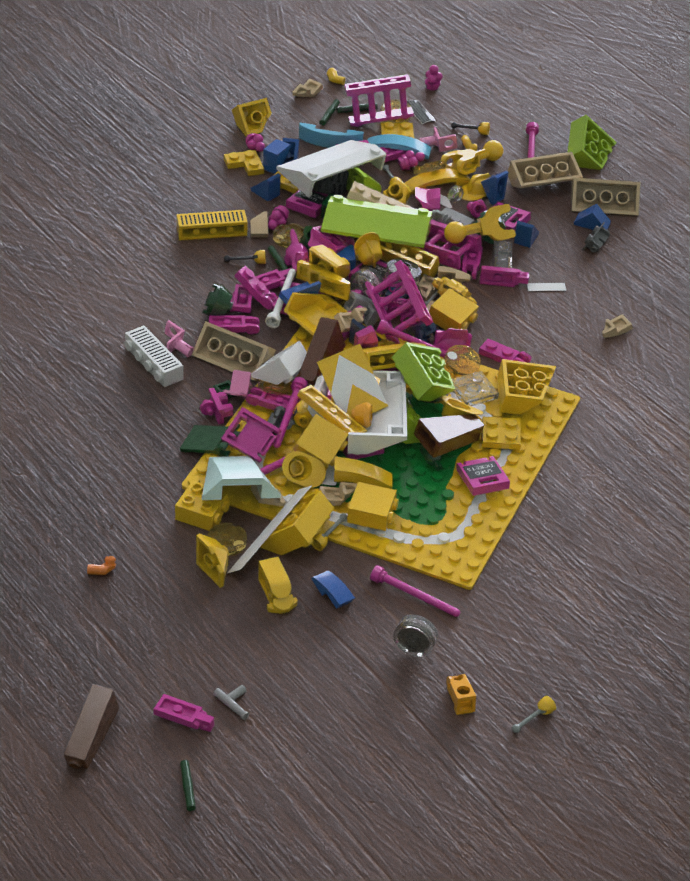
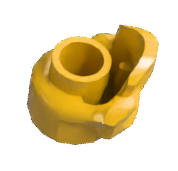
M395 181L389 185L387 190L383 191V194L406 204L411 192L408 185L404 182Z

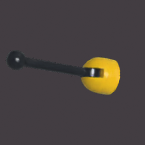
M456 122L451 124V127L454 129L457 127L477 129L482 135H489L490 131L489 122H482L478 126L462 125Z
M265 250L256 251L253 256H224L225 262L254 259L258 264H266Z

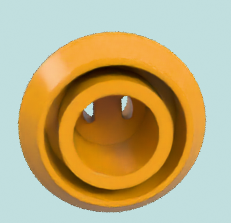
M369 402L356 405L351 413V417L364 428H368L372 423V405Z

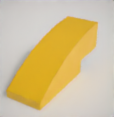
M335 457L334 482H351L356 484L361 482L392 489V473L364 461Z

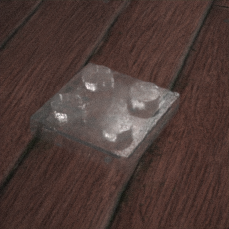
M482 371L452 379L455 386L453 393L466 405L474 406L498 399L499 392Z

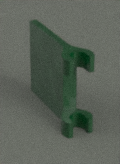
M238 424V426L233 432V434H235L236 437H238V435L240 434V432L237 431L240 427V424ZM194 425L180 447V451L213 453L220 457L229 456L231 451H226L228 443L223 442L221 439L229 426Z

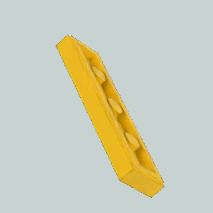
M312 385L298 392L297 396L327 421L346 433L367 432L362 425Z

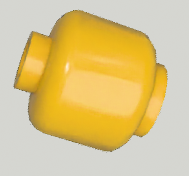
M304 401L296 404L292 414L294 423L301 428H307L313 419L307 409L308 404Z

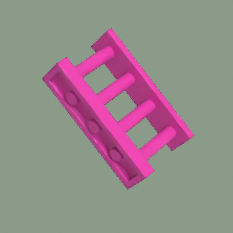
M402 75L345 84L346 94L352 97L354 116L348 117L350 125L359 127L367 123L413 117L414 113L411 107L407 108L406 88L411 87L409 76ZM393 89H399L401 109H391L390 91ZM382 91L385 111L376 112L374 93ZM360 94L368 95L369 114L360 115L358 101Z
M431 219L428 235L431 239L425 243L424 248H417L438 256L440 264L459 270L461 268L460 257L469 250L478 253L482 249L481 235H467L462 242L453 244L448 242L444 236V229L447 224ZM438 241L445 242L442 247L435 245ZM452 246L460 247L456 252L449 250Z
M401 260L395 263L396 274L374 287L368 281L365 282L367 287L366 294L372 299L380 319L388 321V324L391 325L390 327L393 328L391 324L392 319L411 307L415 308L414 316L396 326L395 329L403 331L418 321H422L427 326L433 323L408 266ZM402 280L403 285L400 289L386 298L380 299L379 292L396 281ZM405 293L409 295L410 298L406 303L387 314L384 308L386 305ZM388 333L387 335L384 334L389 341L392 340L395 344H400L397 337Z

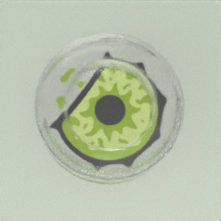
M455 185L448 191L447 198L451 202L456 203L461 200L464 191L461 187Z

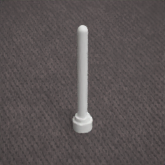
M295 269L289 270L281 291L290 288L296 273ZM278 297L273 312L269 313L265 320L266 325L270 328H277L281 321L280 312L284 302L280 297Z

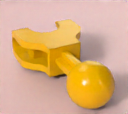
M491 140L485 143L483 149L479 151L471 149L451 151L442 155L440 164L442 168L457 169L458 173L467 175L475 172L476 168L480 167V160H499L503 155V146L500 142ZM449 158L453 160L452 163L446 164Z
M504 204L489 208L483 218L477 219V223L463 225L456 221L449 223L444 229L446 240L457 244L462 242L467 235L480 233L481 236H489L495 241L515 237V230H504L498 223L499 217L511 210L510 205Z

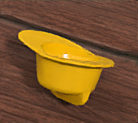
M490 174L473 175L468 184L459 188L458 196L466 201H475L486 197L487 195L481 181L489 178Z
M369 232L362 235L354 245L356 260H359L366 266L372 265L374 268L383 255L380 247V238L377 233Z
M441 397L444 401L442 416L483 414V411L466 405L453 397Z
M294 451L286 455L283 460V474L291 482L304 487L311 486L310 488H314L322 484L325 479L326 470L324 464L313 456Z

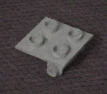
M448 207L442 211H432V220L447 225L454 221L460 222L463 225L474 222V219Z

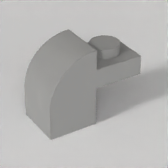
M351 291L350 299L346 301L344 308L348 312L358 305L366 307L367 311L364 313L363 322L366 326L371 325L373 327L379 320V315L373 301L366 296Z

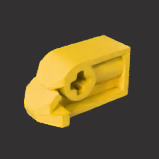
M279 557L259 561L258 580L270 603L267 604V611L279 614L291 611L297 606L298 600L296 597L293 598L291 594V583Z

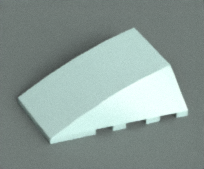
M209 457L202 500H222V487L233 485H256L261 499L281 498V494L250 457Z

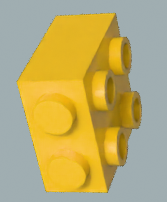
M449 288L431 305L429 314L433 323L445 330L448 328L466 330L470 323L476 321L479 306Z
M315 414L297 441L293 451L303 452L319 459L324 464L325 470H327L329 466H334L335 457H338L336 455L339 450L343 452L346 448L348 433Z
M192 481L175 505V520L212 531L215 525L220 523L223 513L227 512L230 507L228 492L222 490V500H202L204 484Z
M358 482L348 507L347 523L386 531L388 523L392 524L393 510L398 508L397 490Z

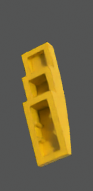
M303 260L297 261L296 278L307 281L309 284L320 281L322 285L319 292L347 301L350 299L351 283L318 265Z

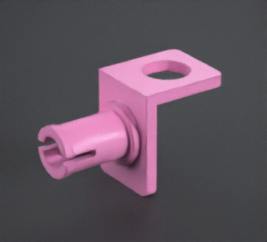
M434 127L433 136L420 138V141L428 146L436 145L439 152L458 147L455 134L440 137L436 127ZM446 140H453L452 145H444Z
M168 320L166 322L165 334L171 339L167 342L166 348L170 352L178 350L186 357L191 356L194 347L183 341L185 330ZM170 327L176 330V335L170 331Z
M234 370L230 390H224V393L246 397L252 389L249 388V386L252 387L250 382L251 373Z

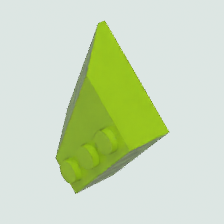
M584 115L571 122L568 152L573 153L580 168L603 169L608 159L607 156L612 152V146L616 144V141L589 116Z
M406 342L392 356V359L395 362V367L402 373L405 383L413 391V396L417 400L430 402L453 392L455 386L450 373L444 369L446 365L445 360L440 359V348Z

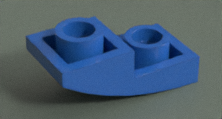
M326 571L312 577V581L321 595L327 594L336 609L355 599L347 586L332 572Z

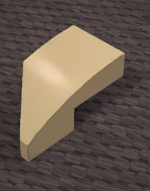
M309 79L304 85L299 84L292 94L297 97H314L323 89V85Z

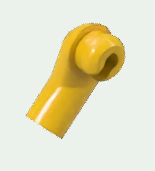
M334 68L328 69L327 76L330 82L341 85L345 84V77L338 76Z
M463 135L461 141L464 147L477 151V144H472L469 137Z

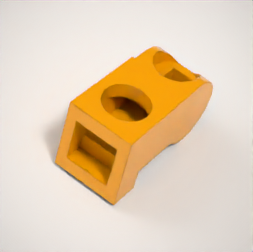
M465 674L448 676L446 679L447 689L454 703L456 715L475 712L476 694Z

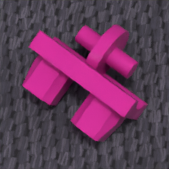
M209 388L211 398L203 401L200 405V411L204 415L211 416L214 414L218 424H223L224 417L233 416V406L231 403L228 404L226 393H216L215 388Z

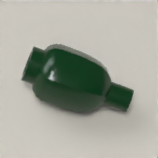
M420 443V453L429 465L434 466L436 471L443 468L440 462L442 456L433 458Z

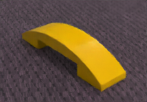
M444 168L421 173L406 181L405 184L410 188V195L415 194V187L426 189L427 186L454 182L456 187L468 184L470 178L468 175L458 173L457 169Z

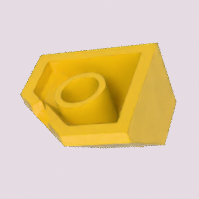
M267 98L237 105L232 109L236 125L247 137L251 133H262L271 115V110Z
M199 533L196 535V564L221 588L224 586L228 568V549L216 539Z

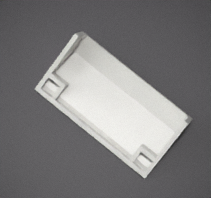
M349 140L279 165L276 169L307 197H310L314 183L321 179L371 162L379 170H383L386 153L375 144Z
M372 370L373 374L380 378L379 387L388 407L372 413L371 426L365 428L367 430L366 433L348 432V454H369L407 440L406 383L400 371Z

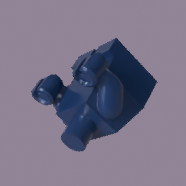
M420 322L407 330L409 335L429 343L427 339L431 337V334H434L435 337V332L438 328L435 323L427 326Z

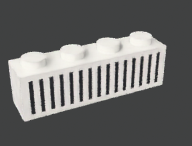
M145 326L125 333V348L135 356L137 361L144 365L145 369L154 376L157 382L167 387L183 380V365Z

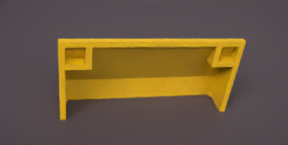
M292 292L284 312L289 315L291 320L299 323L314 336L321 317L334 319L337 313H345L347 310L326 294ZM349 338L345 340L346 346L344 350L354 346L349 342ZM382 339L378 342L377 347L389 344Z

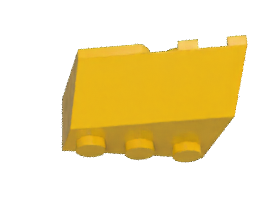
M502 359L497 374L501 412L521 414L542 403L556 366Z
M321 490L301 498L260 548L283 555L302 546L304 548L308 547L314 541L313 537L322 530L321 526L323 523L330 519V514L334 507Z

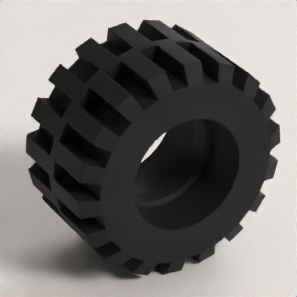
M346 170L316 181L312 191L335 195L345 193L349 172Z

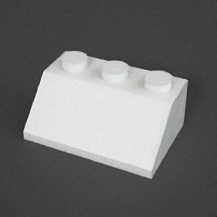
M298 341L271 357L255 370L251 376L276 385L281 382L286 384L299 374L307 351L302 343Z

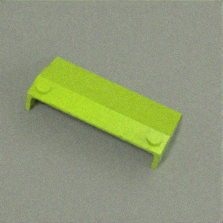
M334 195L328 201L321 232L357 238L366 233L375 232L378 234L380 241L424 248L430 232L432 212L425 208L412 209L347 199L341 195Z

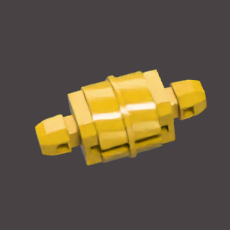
M435 278L432 285L438 289L440 296L450 288L477 305L476 300L471 297L468 288L462 285L461 282L448 278L445 280Z

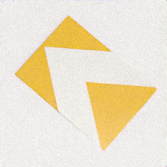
M360 344L317 362L335 404L350 417L352 409H355L356 405L364 402H369L372 405V413L388 407Z

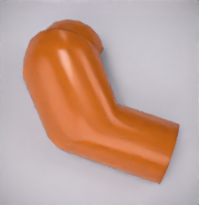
M106 556L105 563L102 565L88 564L87 574L106 575L115 569V557Z

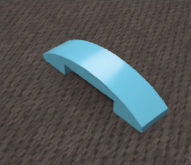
M299 124V138L317 146L330 148L349 140H363L364 132L347 130V133L316 129L314 124Z
M383 134L367 139L370 144H375L378 147L405 151L411 150L415 154L422 152L425 155L424 159H429L431 147L412 137Z

